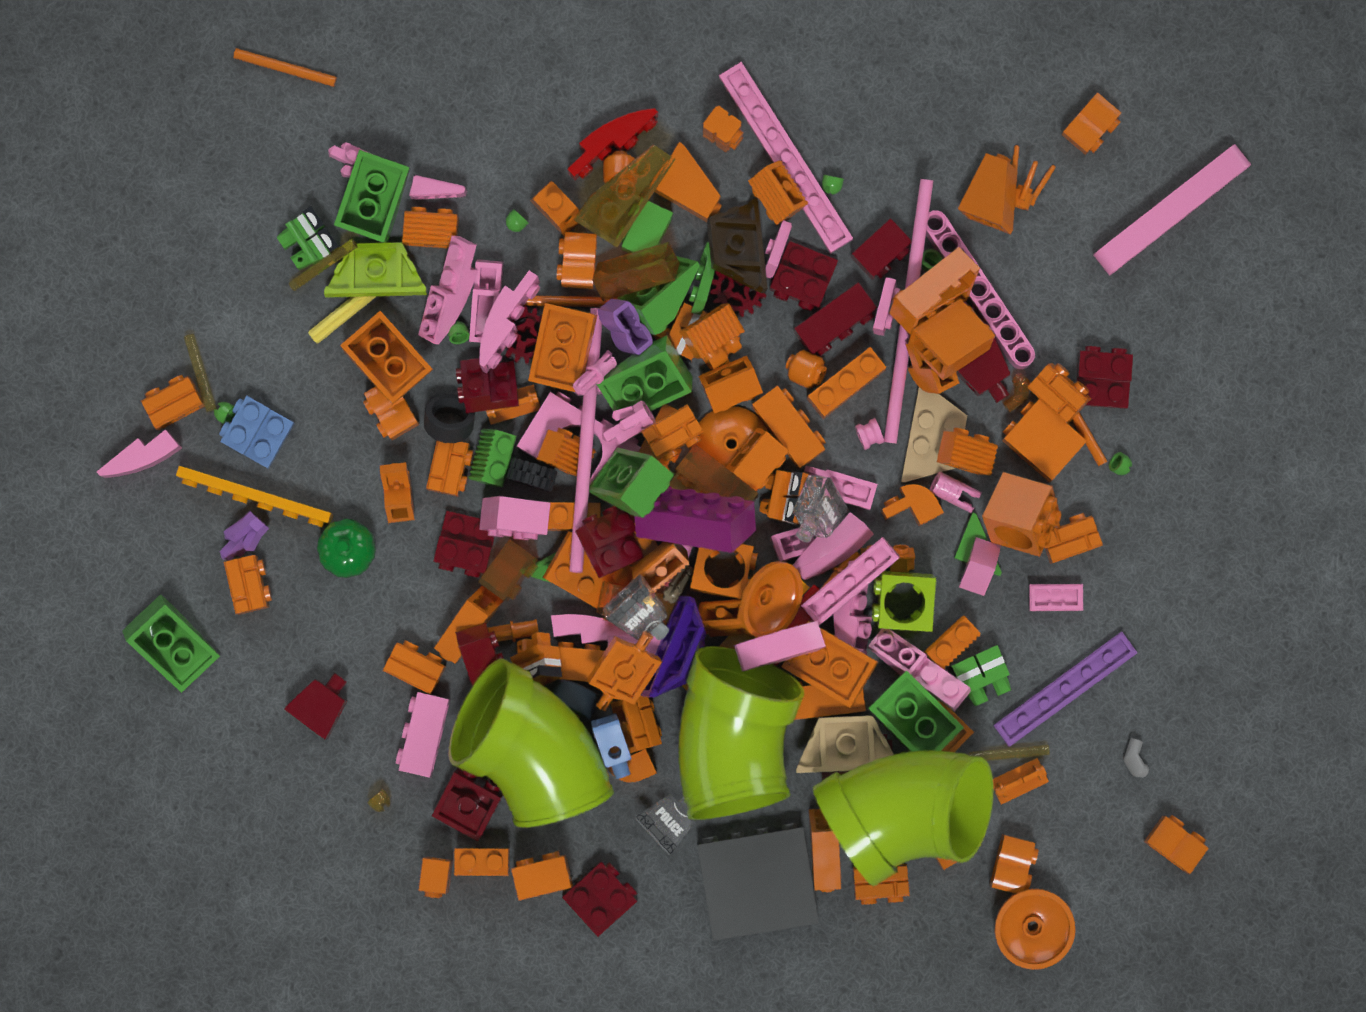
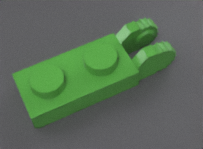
M709 242L705 245L700 260V267L695 280L700 281L699 286H693L689 301L694 302L691 313L698 315L703 312L715 272L711 268Z

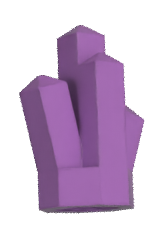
M249 510L243 518L224 531V537L229 542L221 549V558L229 561L234 556L241 557L246 551H254L269 527Z

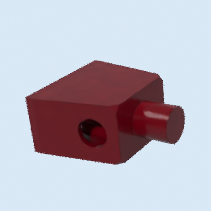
M994 338L990 350L956 371V374L977 397L989 391L995 402L998 403L1010 395L1002 381L1011 374Z
M336 673L332 675L326 685L318 679H314L284 710L324 740H327L347 703L345 699L338 695L347 681Z

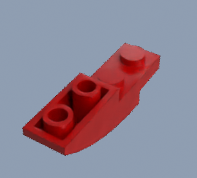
M653 108L629 113L608 122L592 132L579 143L580 149L584 154L567 169L568 174L575 181L579 177L584 179L594 169L592 165L598 159L603 161L612 153L611 147L613 145L619 151H623L625 148L628 151L632 149L639 141L637 137L644 130L648 133L657 125L658 111Z

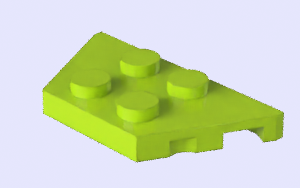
M402 242L349 244L343 254L342 261L338 263L334 271V276L329 286H326L324 289L325 297L427 295L426 287L422 283Z

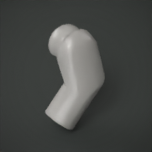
M1130 738L1124 756V763L1133 776L1146 777L1149 773V767L1144 764L1139 756L1143 742Z

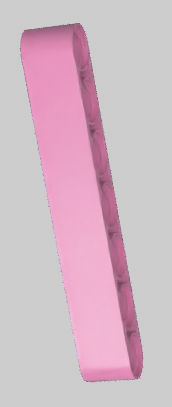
M1234 144L1104 245L1093 256L1110 276L1251 166V163Z
M940 211L929 212L928 220L936 218L942 224L939 230H932L927 223L926 231L927 238L934 249L941 254L942 260L952 253L945 251L942 243L946 240H951L955 243L956 249L960 247L977 264L947 217ZM980 268L974 284L982 285L985 289V294L983 296H976L971 291L968 300L975 308L981 320L991 328L997 344L1010 364L1017 369L1027 368L1035 358V351ZM988 306L997 307L999 317L990 318L986 314V308ZM1010 328L1014 333V338L1012 340L1003 339L1000 334L1001 329ZM1017 350L1026 351L1029 356L1028 361L1024 363L1019 362L1015 357V352Z

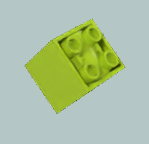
M883 571L879 577H876L874 579V593L878 595V603H873L872 619L876 622L878 628L932 632L936 577L933 574ZM899 583L914 584L912 587L918 594H922V603L919 610H915L909 615V618L905 619L895 618L888 607H884V599L887 592L890 593L897 586L896 584Z

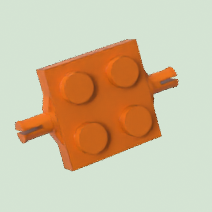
M643 631L636 644L614 636L587 678L588 684L599 688L604 693L596 704L599 709L606 711L613 699L625 700L633 705L636 703L662 663L659 656L646 650V647L653 639L650 633Z

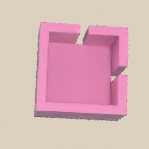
M502 496L483 498L479 530L488 531V536L512 537L513 534V539L537 540L538 535H547L550 503Z

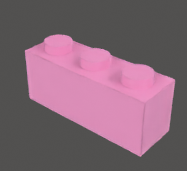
M417 692L416 697H411L408 712L412 713L410 723L406 722L404 725L402 738H405L406 741L404 749L399 748L396 758V764L400 765L399 771L432 778L450 704L449 699Z

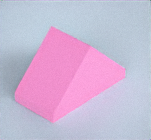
M809 525L801 527L805 531L801 540L796 536L799 528L771 536L770 539L778 561L786 562L800 557L814 541Z
M975 538L959 588L982 596L985 595L996 569L1001 545Z

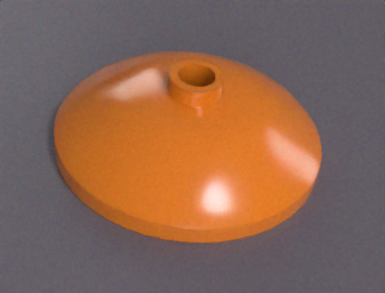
M732 406L726 411H720L715 414L711 411L699 422L704 434L700 436L701 441L692 446L694 461L701 471L717 483L740 485L742 483L731 475L725 467L757 428L767 432L768 430L762 420L747 409ZM728 440L736 441L737 445L734 449H729L726 446Z
M783 561L769 563L758 570L747 583L741 598L740 616L743 627L750 635L759 638L785 630L793 621L800 607L803 595L802 578L794 566Z
M1027 889L1014 894L1001 906L995 920V938L1001 952L1015 965L1026 969H1044L1059 962L1070 950L1075 937V921L1070 908L1059 896L1043 889ZM1032 921L1036 922L1037 927L1034 930H1029L1028 924Z

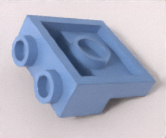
M248 396L244 400L240 398L232 410L236 414L232 422H226L219 433L222 436L220 442L269 469L295 423Z

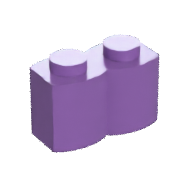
M610 299L598 309L601 323L611 331L612 340L620 351L640 355L653 344L649 330L640 323L639 315L630 302Z

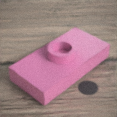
M784 220L775 240L770 239L765 254L769 255L765 266L766 277L770 279L775 274L792 228V223Z
M1029 584V611H1083V584Z

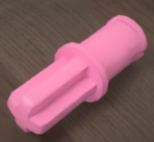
M605 353L594 365H589L586 368L585 373L573 384V388L578 395H585L596 384L603 382L604 376L617 366L613 356L607 361L610 354Z

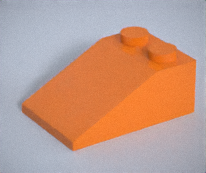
M381 311L340 345L344 353L392 404L396 403L433 370Z

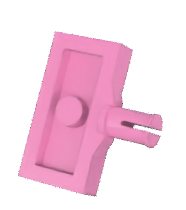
M887 277L885 279L873 326L874 334L884 336L886 329H891L893 317L889 312L892 307L893 297L900 291L897 288L896 279Z

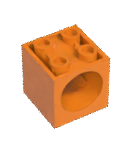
M1003 472L982 518L991 543L1040 557L1043 549L1049 546L1053 527L1057 526L1060 522L1061 511L1059 510L1052 486Z
M741 544L733 551L739 564H744V576L740 582L737 579L729 585L730 588H719L713 585L714 581L710 575H705L704 566L709 557L711 559L720 552L699 547L690 591L733 600L741 599L744 589L750 580L747 579L749 570L754 571L758 554L753 553L754 546Z

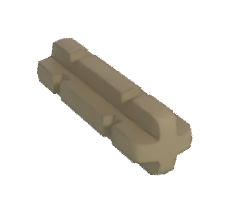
M685 565V569L677 572V576L673 577L663 591L664 601L676 602L693 577L694 568L692 566L688 567Z

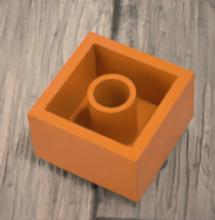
M559 851L542 855L543 860L534 862L533 857L517 861V866L511 870L518 900L572 888L573 883L566 854L560 856Z

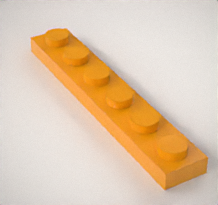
M182 466L178 467L176 473L177 477L182 478L181 484L197 488V484L207 486V492L222 496L223 492L233 494L232 500L247 504L248 499L258 502V508L272 512L273 507L283 510L282 515L296 520L299 515L309 518L307 523L318 527H323L324 523L330 524L333 518V514Z

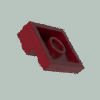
M789 241L771 284L770 291L774 292L773 296L782 301L787 302L789 298L797 301V306L811 312L813 308L819 310L838 260Z
M1085 346V351L1078 352L1076 382H1081L1089 390L1087 395L1091 398L1085 406L1128 409L1133 354H1127V349L1112 348L1111 353L1101 352V347Z
M480 358L460 361L461 368H456L457 383L462 384V387H457L459 403L465 404L466 413L519 406L514 361L499 363L495 369L490 368L487 373L481 369Z
M616 506L602 512L603 517L598 518L594 514L582 520L583 526L575 531L599 579L644 558L632 534L636 531L629 513L618 509Z
M446 511L433 561L439 564L438 569L453 572L454 567L465 570L464 575L476 578L480 577V573L487 574L495 537L488 536V531L479 530L480 518Z
M457 768L440 798L432 817L479 841L504 795L490 778L485 780Z
M602 861L562 897L597 937L638 901L635 898L638 894L628 882L623 885L617 878L620 873L610 862L605 865Z

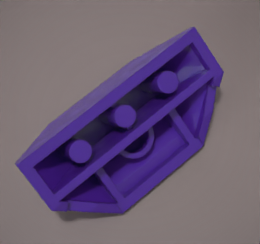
M690 596L678 597L655 654L660 657L662 663L641 693V696L655 698L687 684L686 677L695 653L705 646L704 639L706 637V631L694 598Z

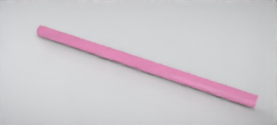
M920 179L905 289L920 278L933 180ZM901 325L899 328L884 442L897 444L909 359L905 343L909 342L911 336Z
M591 308L590 313L598 315L599 308ZM597 316L586 368L589 365H594L600 359L602 323L599 316ZM597 385L583 395L569 572L583 573L584 548L575 531L583 526L582 520L587 518Z

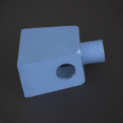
M614 713L591 721L605 767H612L615 779L630 775L627 761L631 760V756L617 714ZM617 746L619 748L617 753H610L609 749L611 747Z

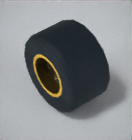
M561 679L554 681L550 691L559 697L577 715L580 721H589L596 706L598 695L592 690L571 681Z

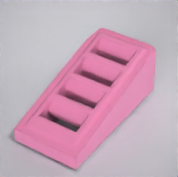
M417 175L413 178L410 190V197L415 200L457 198L467 194L465 186Z

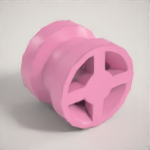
M875 418L869 420L868 424H858L855 426L864 450L869 449L872 444L884 443L882 432Z

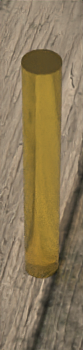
M350 239L290 281L289 286L293 291H296L355 250L358 245L353 239Z
M194 334L184 336L206 412L214 411L216 409L195 336Z
M1049 745L969 752L970 757H982L986 761L1050 755Z

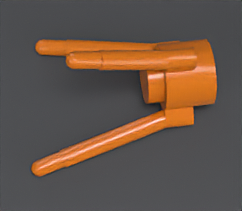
M1015 145L1012 166L1017 170L1019 146ZM1033 161L1025 184H1018L1015 207L1028 211L1030 205L1034 206L1038 195L1054 172L1055 165H1051L1032 194L1033 189L1029 187L1038 165L1037 161Z

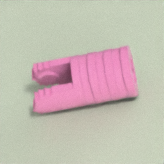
M942 472L937 473L929 489L935 496L969 513H972L974 507L965 501L959 500L962 491L967 492L974 498H980L982 492Z

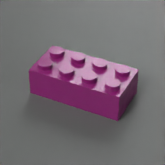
M671 486L659 495L654 502L653 510L649 514L645 515L644 518L635 516L636 537L730 553L736 550L756 531L754 501L744 500L742 497H723L717 493H697L692 489H672Z

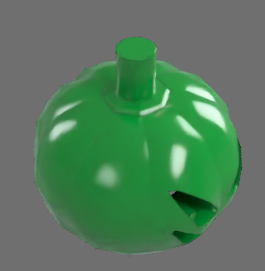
M343 519L332 522L325 527L318 539L317 552L319 561L325 570L336 577L349 578L361 575L369 568L375 558L376 546L373 534L366 526L353 519Z

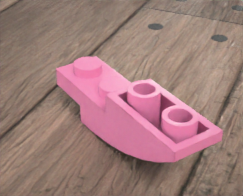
M460 236L451 237L439 286L431 285L418 335L433 344H440L452 325L455 324L469 297L478 271L471 267L476 244Z
M530 270L514 291L504 286L490 310L480 346V366L485 373L490 368L495 369L502 359L500 354L506 347L510 348L516 341L518 336L516 334L517 328L512 323V320L517 321L525 309L523 305L528 299L532 300L540 289L538 276Z
M868 585L833 614L835 636L866 655L868 638L872 631V617L863 615L867 605Z
M881 629L868 645L871 651L899 675H902L907 670L935 699L953 711H956L971 692L969 686L929 660L924 652L890 629Z

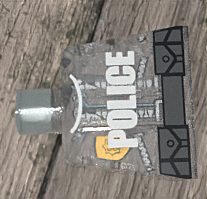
M808 475L793 509V513L800 524L796 536L803 542H810L813 536L821 538L830 537L849 511L831 478Z
M641 574L603 607L605 618L637 640H639L643 631L651 633L657 640L663 639L669 631V628L662 623L667 617L665 607Z
M672 794L667 795L635 817L638 823L668 855L675 850L696 822V820L688 819V810L684 798L682 797L677 801Z

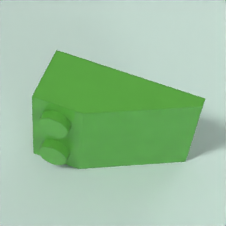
M359 150L334 226L383 243H388L410 167Z
M668 254L621 294L617 300L630 302L639 315L640 323L646 326L650 334H659L675 319L700 265L698 261Z
M666 335L654 341L640 355L633 354L606 374L601 384L596 385L613 411L633 406L640 401H644L650 411L691 393L693 376Z
M617 447L590 484L589 492L631 515L644 518L645 515L653 510L654 502L659 495L668 489L674 474L652 455Z
M161 594L122 630L126 642L181 693L220 657L216 650Z
M907 670L868 708L909 752L941 751L964 728Z

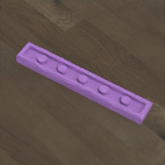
M1123 632L1118 633L993 725L1007 746L1010 747L1136 655L1137 651Z

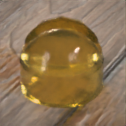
M382 789L367 803L374 811L384 812L385 810L381 804L384 803L389 808L391 800L386 791Z

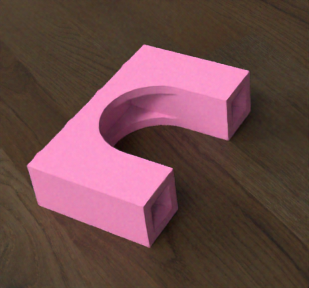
M550 392L518 443V449L537 460L548 429L557 432L558 428L566 430L573 427H581L582 406L577 409L569 404L571 399L560 392L554 395ZM604 419L601 423L597 420L594 423V434L600 440L603 452L601 461L590 478V484L617 447L639 452L641 448L637 445L639 441L634 437L623 444L616 443V438L610 442L604 441L602 433L614 427L613 424Z

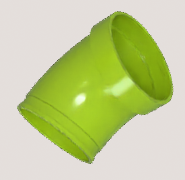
M717 646L700 648L695 653L686 677L689 687L681 715L678 744L680 781L684 802L687 805L688 819L704 820L731 816L760 809L787 799L791 793L787 787V776L784 766V736L787 725L795 720L803 700V687L793 676L774 664L742 672L735 649Z
M505 659L494 661L483 671L469 691L456 718L449 742V760L452 765L477 777L488 776L504 795L508 808L512 813V820L515 826L534 827L564 820L600 805L614 794L613 787L609 782L608 771L593 738L577 715L559 697L534 681L529 671Z
M913 751L873 760L843 775L836 772L814 785L813 792L824 817L846 854L867 882L872 886H876L898 872L897 866L910 860L926 857L951 859L960 863L970 860L978 851L989 825L993 805V777L989 764L982 757H970L967 754L946 751Z

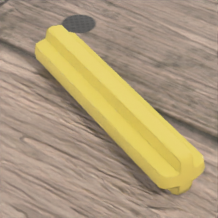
M376 296L350 297L308 332L314 342L320 343Z

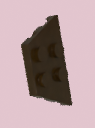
M752 199L748 204L739 208L735 206L728 209L725 213H718L709 217L707 228L711 268L759 293H765L768 287L758 199Z

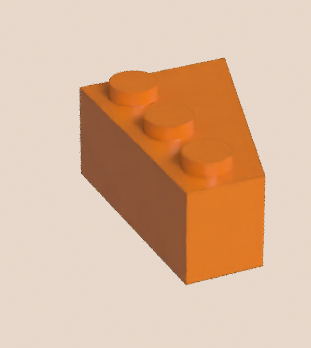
M958 247L906 289L899 291L892 299L893 304L889 314L911 335L915 327L961 298L963 302H966L980 267Z

